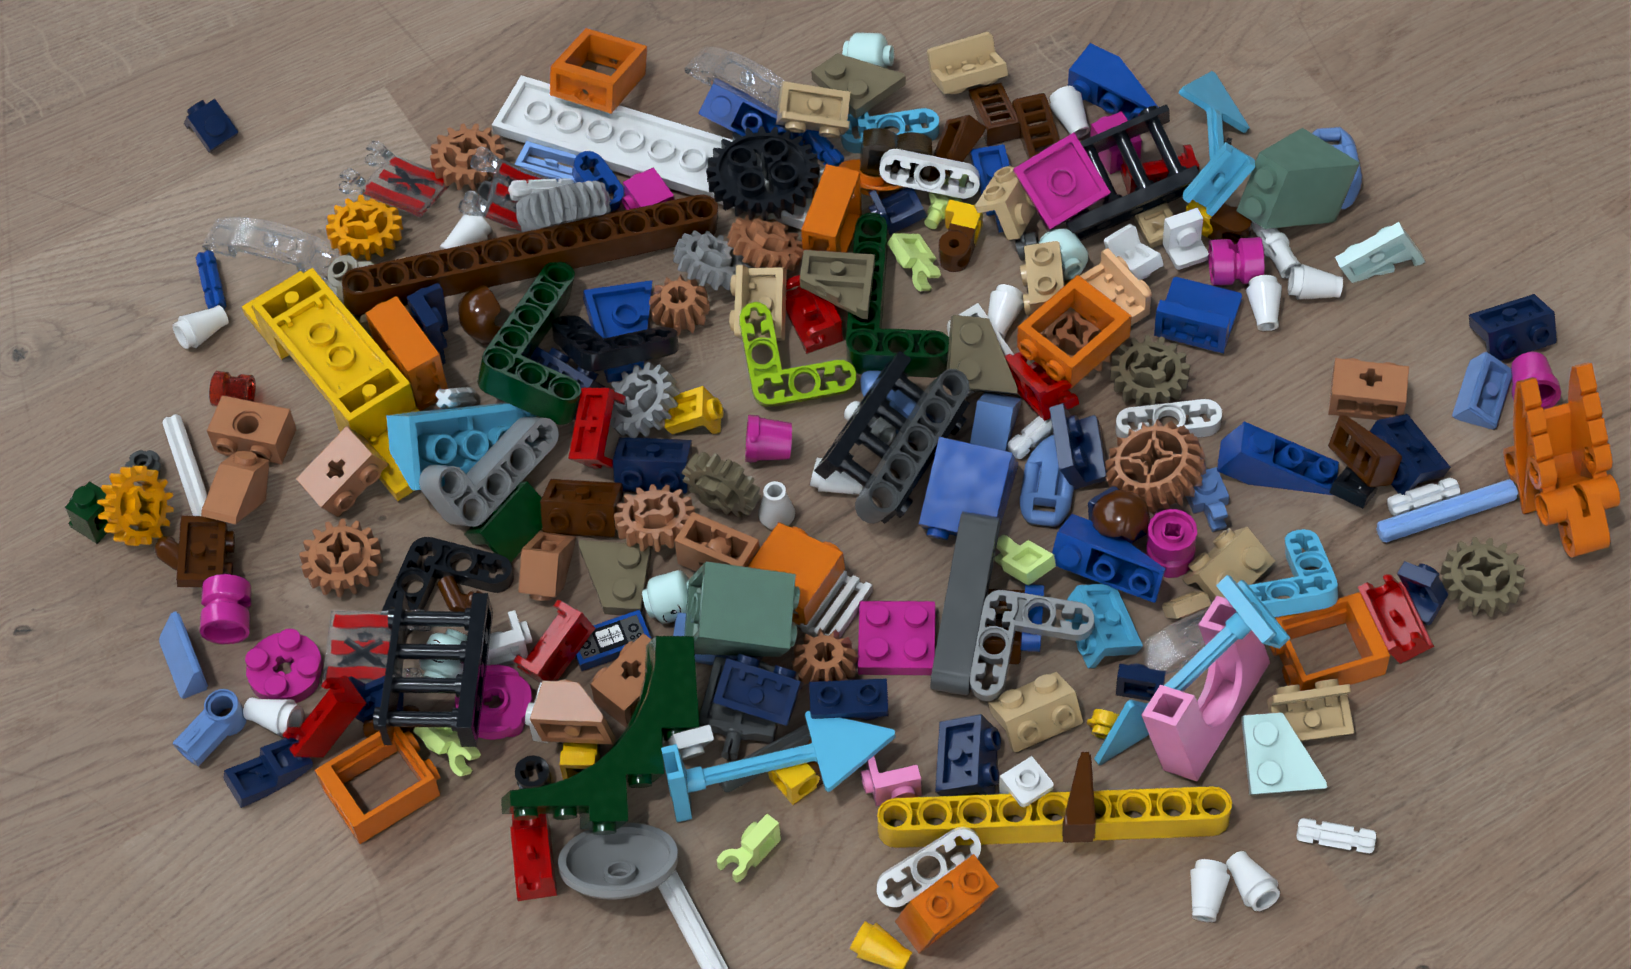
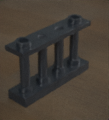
M1167 104L1159 108L1157 106L1145 108L1138 114V117L1080 142L1111 192L1110 195L1103 198V206L1091 211L1085 209L1066 221V229L1075 233L1080 241L1135 218L1137 214L1183 197V191L1199 174L1196 165L1188 169L1186 166L1181 165L1163 128L1164 124L1170 122V110ZM1150 131L1169 171L1167 178L1156 183L1153 180H1149L1130 140ZM1116 145L1137 186L1135 192L1123 197L1120 194L1117 195L1098 155L1099 152Z
M899 351L887 362L814 472L826 480L835 471H838L840 474L844 471L862 486H865L872 474L853 460L854 456L849 451L854 444L858 446L863 444L882 459L889 445L871 433L872 428L868 426V423L873 416L876 419L881 417L900 431L907 418L889 405L890 401L886 398L891 389L894 392L899 390L917 404L924 393V390L907 378L908 374L904 372L911 361L908 356ZM965 399L941 437L948 438L949 434L956 435L964 425L967 418L963 416V413L970 404ZM937 444L898 507L881 522L885 524L895 515L901 518L913 502L909 495L934 459Z
M397 592L395 607H389L388 628L391 630L381 706L375 707L373 714L374 730H379L384 745H392L394 727L451 728L452 732H457L461 747H477L493 610L488 593H473L471 608H465V612L410 611L405 592ZM408 626L464 627L465 631H468L467 641H461L460 645L406 644ZM404 659L460 660V663L464 664L463 674H457L456 678L401 677ZM399 693L456 694V697L459 698L458 708H453L452 712L397 711Z

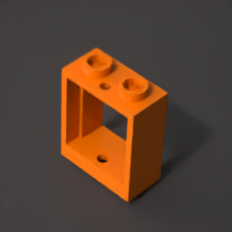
M585 28L551 65L550 95L612 114L645 76L647 46ZM588 60L617 70L609 76L581 66Z
M826 164L801 229L803 251L815 250L848 253L854 238L856 221L862 215L860 171L844 166L837 167Z
M1077 275L1018 326L1017 347L1026 359L1034 360L1041 365L1053 380H1068L1072 387H1074L1130 337L1132 316ZM1070 307L1101 330L1097 336L1072 358L1040 334Z
M397 296L377 304L373 309L365 313L372 339L409 381L416 407L419 411H422L438 402L439 399L435 394L439 389H448L440 354Z
M1360 592L1338 598L1335 605L1326 609L1275 617L1277 622L1290 636V639L1345 623L1362 658L1306 675L1290 639L1280 649L1269 646L1274 656L1279 655L1284 665L1282 666V673L1287 686L1300 685V691L1315 689V683L1319 681L1338 679L1339 685H1352L1386 674L1390 654Z
M394 727L392 745H384L378 731L315 769L321 788L359 844H362L440 796L436 783L441 778L439 772L429 758L425 761L421 759L417 753L421 748L409 730L403 733L400 727ZM398 751L419 782L364 815L344 786V783Z
M973 854L912 899L895 920V923L920 954L980 909L999 886Z

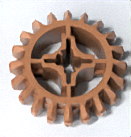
M1157 419L1151 427L1142 422L1141 429L1136 432L1129 428V436L1127 438L1117 437L1118 447L1109 449L1110 459L1105 461L1109 487L1116 486L1120 490L1136 493L1146 502L1149 512L1155 515L1158 508L1170 509V505L1174 503L1183 507V497H1194V487L1202 486V475L1206 474L1205 453L1203 448L1200 447L1198 438L1193 433L1190 434L1184 425L1177 427L1171 420L1163 426Z

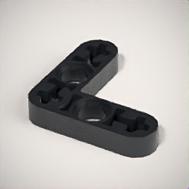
M566 315L557 317L552 321L554 342L580 368L587 371H600L675 354L678 351V332L670 327H655L603 339L579 316Z
M433 537L419 538L412 543L382 608L381 615H388L389 607H395L397 592H405L403 588L411 580L421 581L423 587L416 593L405 592L410 611H424L437 579H442L446 576H453L457 584L492 593L503 592L510 588L514 580L511 562L499 554ZM428 551H433L434 556L426 558L423 564L424 570H421L422 560L420 555L426 556ZM460 558H467L472 563L465 571H455L451 568L454 561ZM497 569H502L503 574H497L495 579L490 578L489 573L495 574ZM408 626L407 635L412 633L416 626ZM385 629L391 635V630Z

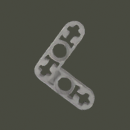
M1008 590L991 592L986 597L983 605L971 667L970 687L973 694L980 700L992 701L1003 693L1015 631L1081 641L1088 638L1094 630V614L1092 609L1081 602ZM1000 601H1005L1007 608L1011 611L1004 612L1001 628L995 626L996 611L991 607H998ZM1036 606H1042L1049 610L1050 618L1046 623L1035 624L1028 618L1029 611ZM1056 609L1062 610L1061 616L1064 619L1071 620L1074 619L1075 614H1082L1083 621L1088 623L1081 624L1079 630L1072 629V622L1060 620V628L1054 627L1056 623ZM991 636H998L1004 640L1006 646L1001 653L992 655L983 648L985 640ZM986 663L994 664L992 671L993 681L998 682V684H991L989 690H983L981 682L977 681L978 679L985 678Z

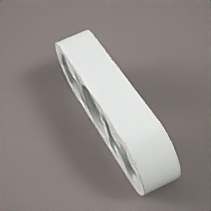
M901 149L888 150L880 160V175L889 184L962 199L974 196L980 186L979 171L969 163ZM894 160L900 161V167H902L899 168L898 173H892L889 166L893 164ZM911 163H916L914 178L909 177ZM925 166H934L939 170L940 176L937 180L928 182L921 178L920 171ZM946 170H951L949 182L946 185L944 184ZM962 174L969 175L970 182L966 184V187H960L959 180H957L961 179Z
M1209 399L1129 407L1123 409L1117 415L1116 435L1119 438H1127L1129 436L1130 426L1127 425L1128 422H1134V425L1138 427L1136 430H1133L1136 432L1141 429L1142 422L1149 427L1148 419H1152L1153 426L1157 419L1159 420L1164 416H1172L1179 422L1177 427L1184 425L1190 434L1193 433L1197 438L1212 436L1221 427L1222 409L1216 402ZM1200 414H1206L1210 421L1204 422ZM1186 415H1189V417H1188V422L1190 421V424H1189V425H1185Z
M957 827L886 870L877 881V895L880 901L889 907L903 906L974 854L978 858L981 852L979 836L968 827ZM961 836L964 840L971 838L974 841L970 845L971 853L965 856L962 852H957L950 857V860L955 865L948 868L945 857L936 848L944 845L947 853L956 846V837ZM933 856L940 862L941 868L935 877L925 878L919 874L917 863L922 857ZM910 866L913 878L921 886L914 889L912 881L902 887L903 895L897 898L893 893L887 896L884 893L888 888L887 880L893 878L895 882H900L907 877V873L902 869Z

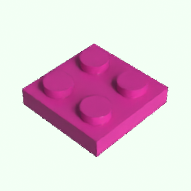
M1074 132L1013 169L1015 176L1049 231L1111 193Z
M859 601L858 675H931L935 657V601Z

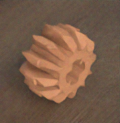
M680 274L677 281H671L666 277L664 286L655 285L654 295L650 296L649 300L652 320L655 322V325L677 330L678 337L682 330L687 329L693 334L695 325L704 326L706 315L710 311V302L705 287L698 286L696 279L685 281Z
M819 628L815 638L805 633L803 644H796L794 649V656L796 658L792 661L793 670L797 672L798 680L804 682L803 685H807L809 682L840 681L854 678L856 674L855 664L858 661L857 652L855 649H852V642L849 637L840 639L839 632L836 629L828 636Z

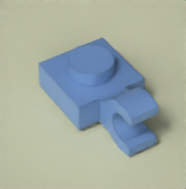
M1217 467L1207 469L1206 474L1202 475V486L1194 487V497L1186 496L1193 513L1204 511L1212 532L1227 528L1224 518L1228 517L1225 505L1229 503V494L1220 473L1217 471Z

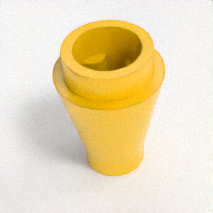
M864 921L850 946V950L858 954L856 958L891 969H904L913 953L900 944L877 922L872 925Z

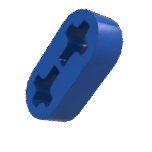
M593 151L579 153L572 167L574 180L576 183L586 181L604 183L606 191L609 194H614L613 199L610 198V212L616 211L620 207L624 195L622 184L599 154ZM585 164L587 168L594 167V173L592 174L589 169L583 171L582 166Z
M1025 584V593L1044 596L1045 585L1030 584L1028 586ZM1036 606L1029 611L1028 618L1032 623L1042 624V606ZM1022 632L1021 651L1040 652L1041 635Z

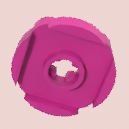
M292 628L264 638L245 656L248 682L255 695L260 699H292L296 703L301 702L317 689L320 683L319 677L324 667L316 644ZM292 663L290 665V673L285 674L283 671L275 673L280 664Z
M487 665L479 738L496 740L515 737L524 729L527 706L530 702L533 703L531 688L527 681L519 676V672L509 666ZM455 695V707L458 708L459 698ZM496 695L499 696L500 702H503L497 708H489V706L484 705L485 702H490L492 697Z

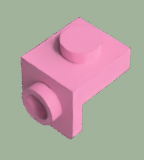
M873 756L866 762V770L860 771L864 791L866 794H873L876 806H880L888 799L922 796L921 776L918 765L879 773L875 757Z

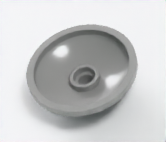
M625 823L619 829H616L617 832L610 835H594L593 830L589 829L572 838L563 847L558 858L559 873L569 887L589 897L606 900L636 897L657 888L672 875L678 864L677 845L669 834L659 828L646 824Z

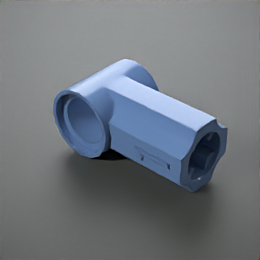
M228 689L213 691L205 700L204 710L174 740V747L192 764L200 766L227 736L237 734L244 728L246 719L243 716V707L237 696ZM233 708L226 716H219L223 710Z

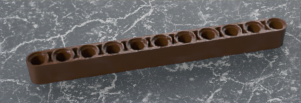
M704 194L354 268L346 272L342 278L344 306L352 314L365 315L367 311L373 309L377 304L386 302L395 296L406 306L408 305L407 296L414 294L421 288H427L436 283L440 284L444 297L469 292L480 285H485L489 288L537 277L544 266L550 262L561 261L576 269L676 247L678 240L682 239L684 233L692 235V232L696 230L701 235L705 234L706 231H709L713 236L715 235L718 220V203L711 196Z

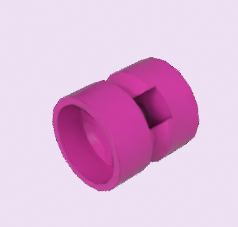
M1261 237L1240 238L1237 244H1234L1231 239L1209 241L1208 261L1212 286L1233 285L1236 279H1239L1242 284H1249L1252 278L1264 275V250Z
M1166 509L1156 513L1148 526L1146 555L1165 568L1163 577L1175 578L1186 574L1190 570L1188 565L1195 558L1197 525L1189 514L1177 509Z
M230 574L215 575L207 578L202 584L201 604L205 607L200 614L201 636L207 641L217 644H235L245 640L250 633V582L245 578Z

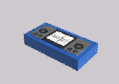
M640 609L593 625L595 630L576 654V659L581 671L616 660L622 648L631 641L635 642L643 633L651 638Z

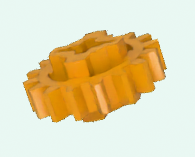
M359 195L356 202L347 198L345 199V207L335 205V214L327 216V236L330 239L331 248H338L340 256L351 253V256L357 260L360 255H365L366 260L369 261L374 253L383 257V249L385 248L394 250L396 248L395 241L402 239L401 230H403V224L398 207H390V203L385 201L378 202L374 196L370 200H365L363 195Z
M147 466L121 467L120 474L111 473L109 475L111 485H102L101 489L106 493L105 499H99L97 504L104 506L105 511L99 514L98 517L99 519H107L108 524L105 526L104 531L105 533H115L113 538L115 542H125V545L128 546L152 544V538H161L163 536L160 529L161 526H170V521L165 517L166 513L174 512V508L167 505V500L173 497V493L164 491L168 481L166 479H157L159 471L147 470ZM139 482L143 486H135L133 483ZM129 526H138L139 529L133 530Z

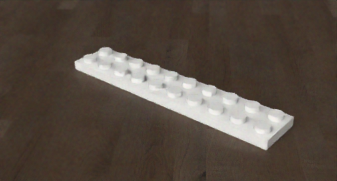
M522 75L492 123L494 134L526 143V141L574 155L584 151H593L604 159L611 170L625 175L633 176L654 167L668 188L693 196L704 194L714 198V193H709L706 174L708 158L713 157V148H721L722 139L730 142L733 141L620 105L610 114L550 95V84ZM755 153L757 155L758 166H761V159L759 155ZM820 167V178H819V182H820L821 176H822V174H823V171H824V169H825V168H823V167ZM765 179V186L768 193H770L769 180ZM806 198V206L804 208L794 205L793 215L783 210L781 211V219L776 218L773 213L768 215V219H775L780 223L802 229L813 199Z

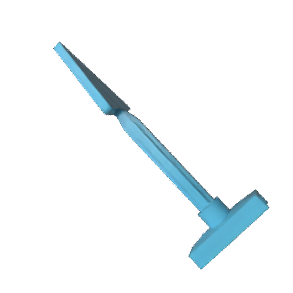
M1211 71L1183 86L1178 93L1207 112L1210 161L1183 191V200L1190 203L1193 199L1205 206L1206 213L1213 216L1255 168V159L1226 142L1224 144L1223 121L1243 133H1246L1250 127L1216 73Z
M1226 575L1216 586L1236 612L1225 622L1226 626L1164 686L1182 692L1185 691L1238 639L1242 640L1251 630L1262 644L1278 649L1290 639V636L1244 580L1236 583L1231 576ZM1135 700L1126 702L1094 758L1098 765L1104 764L1149 735L1141 715L1148 703Z
M807 711L805 718L812 741L808 745L703 769L701 766L686 769L677 744L662 747V756L676 821L682 822L692 819L691 792L704 790L708 785L812 761L818 763L825 791L830 792L895 739V730L845 718L812 719L810 711Z

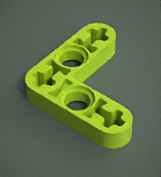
M752 302L742 308L739 316V326L752 394L759 405L775 407L841 395L853 388L856 381V371L854 366L845 360H833L782 370L770 310L760 302ZM751 311H757L758 316H765L766 320L761 321L760 324L761 335L769 333L770 338L759 337L750 342L748 341L747 336H755L753 324L746 323L745 319L750 318ZM765 345L771 349L773 356L768 363L758 364L753 360L751 354L756 346ZM836 368H841L842 373H849L850 378L845 379L844 386H838V382L833 380L825 382L827 390H820L821 379L817 371L824 370L823 378L833 376ZM808 374L814 379L815 386L811 392L801 393L795 389L794 380L798 375ZM781 377H789L788 389L792 396L785 397V389L775 391L772 399H767L764 393L759 394L758 389L763 388L764 381H770L772 386H780L784 383Z

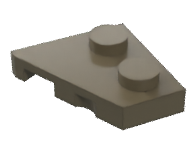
M838 53L811 71L812 80L818 86L851 92L848 112L855 119L906 85V76L901 72Z
M804 250L799 278L800 287L862 319H868L875 269V255Z
M961 315L951 316L947 370L957 369L963 372L969 381V391L1005 395L1017 394L1016 383L990 319Z
M579 540L581 556L589 571L590 579L596 589L604 614L625 615L639 609L642 614L644 605L642 591L646 589L651 546H648L645 551H640L639 544L629 547L627 543Z

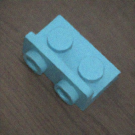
M1105 584L1076 586L1067 600L1086 604L1092 609L1094 614V630L1092 634L1084 640L1076 641L1077 648L1087 668H1096L1105 656L1137 654L1143 644L1118 589ZM1075 614L1074 619L1071 620L1065 619L1072 622V629L1079 630L1081 624L1088 623L1083 621L1082 614Z

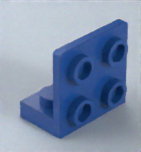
M1174 277L1166 300L1159 301L1156 310L1154 336H1162L1168 340L1224 354L1242 301V294Z

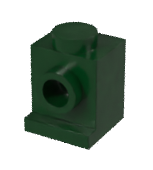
M89 481L85 486H81L74 491L65 509L71 520L68 523L69 526L98 544L107 534L104 528L108 521L107 519H101L95 524L94 519L99 513L105 511L104 506L97 504V501L105 499L106 493Z

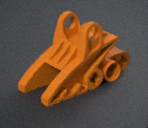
M1589 362L1571 367L1568 403L1547 409L1541 407L1542 401L1537 378L1531 377L1516 382L1513 410L1514 446L1503 450L1508 475L1518 486L1522 513L1526 514L1537 511L1540 521L1545 526L1558 523L1562 545L1565 552L1571 558L1610 546V533L1605 510L1617 507L1620 504L1618 485L1613 476L1606 472L1612 468V454L1610 445L1607 443L1608 435L1604 418H1602L1603 412L1599 393L1596 392L1597 383L1592 363Z

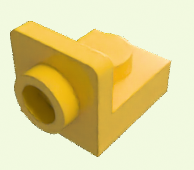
M704 386L682 392L673 397L678 406L668 410L672 417L670 420L665 419L664 427L672 435L703 425L712 434L721 432V418L724 415L723 406L720 400L714 397Z

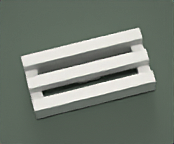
M844 570L808 624H800L801 631L814 638L817 637L819 628L825 632L849 596L856 590L858 591L857 595L829 633L830 635L836 629L841 637L859 612V601H866L873 592L872 584L868 582L863 584L858 577L854 575L852 577L847 576V571ZM844 584L845 587L843 588L841 593L833 602V604L826 612L822 620L819 622L817 627L814 628L813 626L815 625L819 617L822 615V613L827 608L831 600L834 598L838 590Z

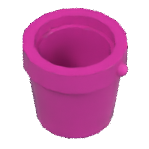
M1528 352L1515 358L1511 365L1513 385L1511 394L1513 401L1516 382L1534 377L1537 378L1542 401L1541 407L1547 409L1556 405L1561 398V388L1558 379L1553 375L1546 356L1537 352Z
M748 415L745 462L789 460L792 442V423L761 418L759 415Z

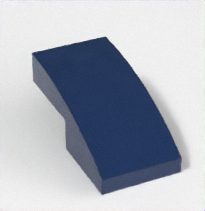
M284 738L260 748L259 757L224 770L223 779L240 808L280 790L313 767L310 757H294L289 750L294 743L299 742L298 740Z

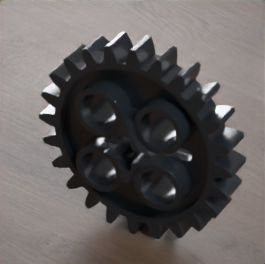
M760 126L758 133L753 134L749 128H746L745 136L743 137L734 132L732 133L733 141L730 142L722 139L721 148H713V157L708 158V168H706L709 193H714V201H723V209L725 211L735 207V216L737 217L744 211L748 212L749 220H752L756 214H761L763 221H767L770 213H773L776 218L781 219V211L783 210L793 215L794 205L804 208L806 206V198L813 199L814 189H817L819 184L820 164H818L817 154H812L811 144L803 145V137L799 136L792 140L790 130L786 131L783 135H778L777 127H774L770 133H765L764 127ZM755 153H757L761 159V166H758L757 155ZM765 179L769 180L770 193H768L765 186Z

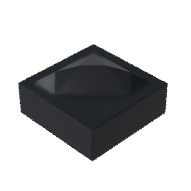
M1346 467L1333 482L1329 493L1363 509L1376 494L1378 487H1368L1349 467Z

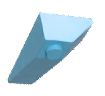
M509 403L386 415L389 450L411 490H421L419 485L420 474L426 467L430 465L459 467L466 474L518 419L522 417H536V415ZM444 476L442 477V481H441L442 487L445 485V477H444Z

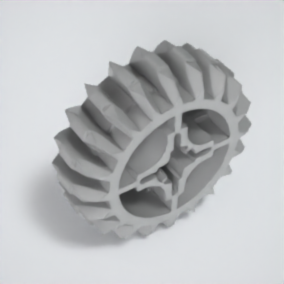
M599 181L577 182L546 189L521 198L516 203V216L522 232L609 214L611 211V201L604 183Z

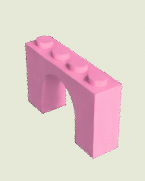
M1216 596L1198 624L1205 645L1226 626L1225 622L1236 612L1226 598ZM1252 630L1242 640L1238 639L1208 667L1206 682L1198 701L1195 695L1160 685L1141 714L1164 771L1194 781H1198L1270 664L1264 644L1261 643Z

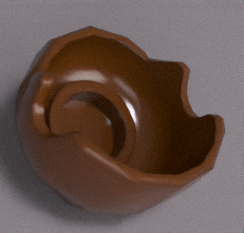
M480 285L461 298L458 303V315L463 330L471 338L481 343H490L502 327V325L497 326L494 323V319L500 313L501 308L492 291L487 286Z
M1115 490L1104 495L1095 503L1092 511L1093 527L1103 536L1113 538L1125 536L1133 541L1141 530L1146 534L1148 533L1150 514L1146 502L1139 495L1131 491Z

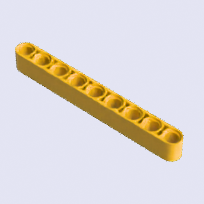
M1214 786L1094 791L1095 813L1100 814L1102 817L1096 819L1095 839L1093 841L1220 835L1229 826L1232 800L1226 790ZM1049 792L1026 807H1021L1011 794L888 799L878 808V834L880 840L885 845L894 848L925 847L957 827H968L974 830L979 836L981 845L1063 842V819L1070 792ZM1216 808L1221 813L1217 815H1211L1207 813L1205 809ZM1174 809L1179 811L1181 815L1170 816L1165 811ZM1128 811H1137L1142 816L1137 818H1131L1127 816L1125 813ZM1048 814H1058L1062 816V819L1052 821L1045 816ZM1011 815H1017L1023 818V820L1010 822L1006 818ZM969 817H979L983 821L972 824L967 822L966 819ZM932 818H939L944 822L939 825H930L926 821ZM896 819L903 821L904 824L893 827L888 825L887 822ZM961 836L955 838L956 846L974 843L971 838L968 840H964Z

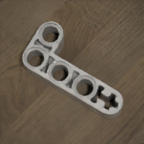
M522 417L502 435L467 474L455 466L430 465L420 474V489L442 518L449 524L470 527L479 526L555 446L559 437L558 427L554 421L548 418ZM511 454H513V462H512V464H511V461H510ZM444 476V477H445V485H444V487L442 488L441 481H442V477ZM488 478H489V480H490L489 489H487V480H488ZM466 504V513L463 515V506Z

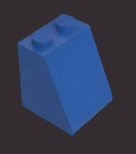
M939 437L919 520V525L923 529H927L926 535L941 540H948L949 535L957 536L962 511L1000 517L1001 527L1019 465L1013 453Z

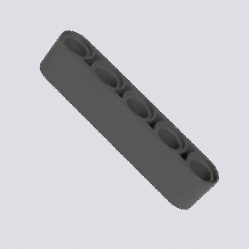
M957 369L945 370L927 386L856 499L855 510L863 521L872 524L878 523L898 507L938 443L939 437L942 436L969 392V381L963 372ZM943 385L951 391L952 396L944 390ZM926 413L933 417L935 423L927 418ZM908 440L916 445L917 451L910 447ZM890 468L898 472L900 480L892 475ZM872 496L880 500L882 508L874 503Z
M963 511L961 513L930 682L931 690L967 696L970 694L971 667L983 605L988 596L999 535L1000 517Z

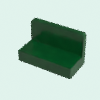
M528 481L520 482L481 525L470 527L464 535L473 545L487 544L495 554L502 555L512 562L522 551V548L542 529L540 503L542 497Z

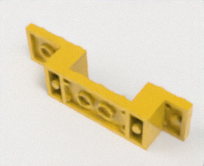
M313 268L304 273L299 271L241 306L244 315L282 360L290 355L329 402L339 431L341 432L346 426L356 431L389 464L381 472L379 480L393 497L399 501L414 492L415 490H411L390 453L386 416L419 411L415 404L411 385Z

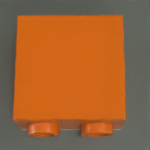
M778 522L747 567L796 574L795 586L800 588V599L797 609H793L792 623L801 628L800 624H808L844 572L845 563L843 552L836 545L826 541L820 542L808 536L804 530L798 527H789Z

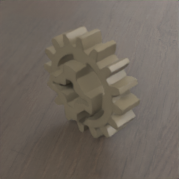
M1145 335L1144 342L1139 343L1134 337L1131 338L1130 348L1120 345L1119 355H1113L1110 380L1114 381L1115 392L1123 391L1122 400L1124 402L1129 401L1131 398L1136 399V407L1142 406L1143 402H1147L1149 405H1155L1156 402H1161L1162 404L1170 403V397L1179 400L1182 389H1187L1190 364L1186 363L1185 352L1177 353V343L1175 342L1166 346L1164 345V337L1161 336L1157 342H1152L1150 335Z
M702 452L700 455L693 454L682 471V474L685 475L683 482L691 485L689 491L698 493L700 495L699 501L714 510L717 508L722 509L725 515L733 512L737 517H741L742 514L748 516L761 498V495L758 494L760 487L752 484L755 479L751 476H745L743 474L745 469L738 463L732 462L730 459L723 461L716 453L712 457L706 452Z
M1472 537L1470 546H1467L1463 541H1459L1456 551L1448 550L1446 560L1443 561L1440 574L1443 575L1441 582L1445 588H1449L1447 599L1454 600L1458 598L1460 601L1457 609L1462 610L1468 605L1472 607V615L1477 616L1480 609H1485L1489 617L1493 616L1495 607H1498L1502 612H1506L1510 602L1514 604L1518 602L1520 592H1522L1525 584V579L1522 578L1525 567L1524 565H1516L1519 555L1517 553L1506 554V543L1501 544L1498 548L1493 546V538L1490 537L1487 539L1486 544H1480L1477 537Z

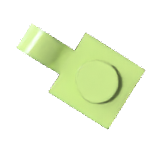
M893 233L887 245L896 256L897 262L903 268H912V281L918 291H931L932 287L928 283L927 277L939 278L941 276L939 268L933 264L936 257L920 234Z
M1001 535L998 538L996 548L1001 553L995 556V561L1002 566L1004 572L1029 586L1056 567L1054 554L1028 540L1022 545H1018L1006 535Z
M415 727L413 730L424 741L425 746L438 755L447 753L450 768L456 775L464 776L471 774L472 769L466 765L464 757L470 761L478 759L481 754L476 747H461L457 732H452L451 728Z
M768 814L759 823L753 822L747 827L741 838L742 847L739 849H727L717 858V867L720 870H723L727 864L732 862L739 865L732 873L733 880L736 883L744 879L748 869L751 866L756 867L781 841L779 822Z

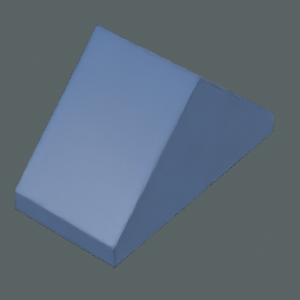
M984 393L977 401L970 443L1008 451L1007 443L1012 437L1021 405V398Z

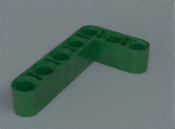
M865 213L857 219L855 224L853 253L874 254L875 269L868 319H862L848 312L846 333L847 362L854 366L856 374L859 375L871 370L882 371L887 362L897 352L901 351L911 359L904 370L908 377L936 378L947 370L949 337L945 333L936 330L882 329L888 251L887 223L880 214Z
M561 261L550 262L544 266L490 342L482 356L477 383L479 388L486 394L540 418H548L558 425H565L571 423L575 418L581 393L580 384L573 378L530 359L536 347L540 345L551 329L552 321L560 316L570 299L575 272L570 265Z

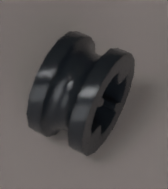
M532 755L521 759L517 763L515 778L519 789L542 787L551 783V773L546 760ZM536 769L538 780L530 781L528 771Z

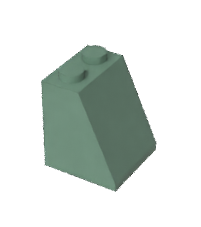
M1301 128L1259 152L1255 168L1251 172L1236 211L1264 229L1332 223L1337 220L1360 162L1306 129Z
M706 561L693 574L688 583L684 636H694L695 654L732 656L742 654L745 656L781 657L790 647L794 646L797 636V625L792 623L793 609H797L800 599V588L795 586L796 574Z

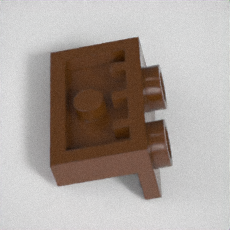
M550 479L540 501L543 532L614 537L617 531L614 514L617 512V503H620L623 497L622 483Z
M181 516L177 587L202 588L203 582L209 577L221 574L233 575V563L227 562V553H234L235 532L228 531L227 522L202 516Z

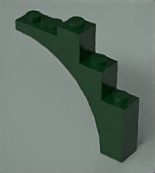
M655 636L646 645L645 676L638 704L625 731L606 755L592 766L568 779L542 787L510 790L501 798L502 814H514L515 820L537 819L538 814H553V819L569 820L577 818V814H579L580 829H592L594 835L615 834L617 832L616 829H619L628 822L626 782H628L630 788L652 786V782H655L664 774L661 750L663 747L662 736H664V741L667 742L673 734L699 728L694 636Z

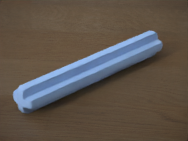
M1512 480L1501 481L1379 521L1376 528L1377 534L1382 542H1390L1515 501L1518 490Z

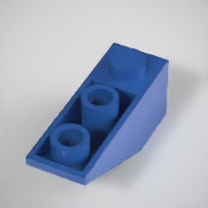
M1092 43L1086 47L1069 69L1068 86H1073L1076 91H1079L1082 95V100L1101 107L1109 114H1116L1122 111L1129 121L1138 117V114L1145 108L1157 106L1119 56Z
M715 78L698 113L741 136H745L746 128H749L753 134L758 133L760 126L764 127L765 133H770L774 127L778 128V135H783L786 132L785 126L776 125L777 111L718 78ZM791 132V139L793 140L799 136L803 137L804 133Z
M1244 421L1221 440L1217 471L1248 485L1332 495L1329 492L1337 478L1339 462Z
M1075 514L1069 516L1056 535L1052 551L1056 567L1155 603L1157 601L1165 573L1163 566L1124 538L1101 535L1093 527L1091 520Z

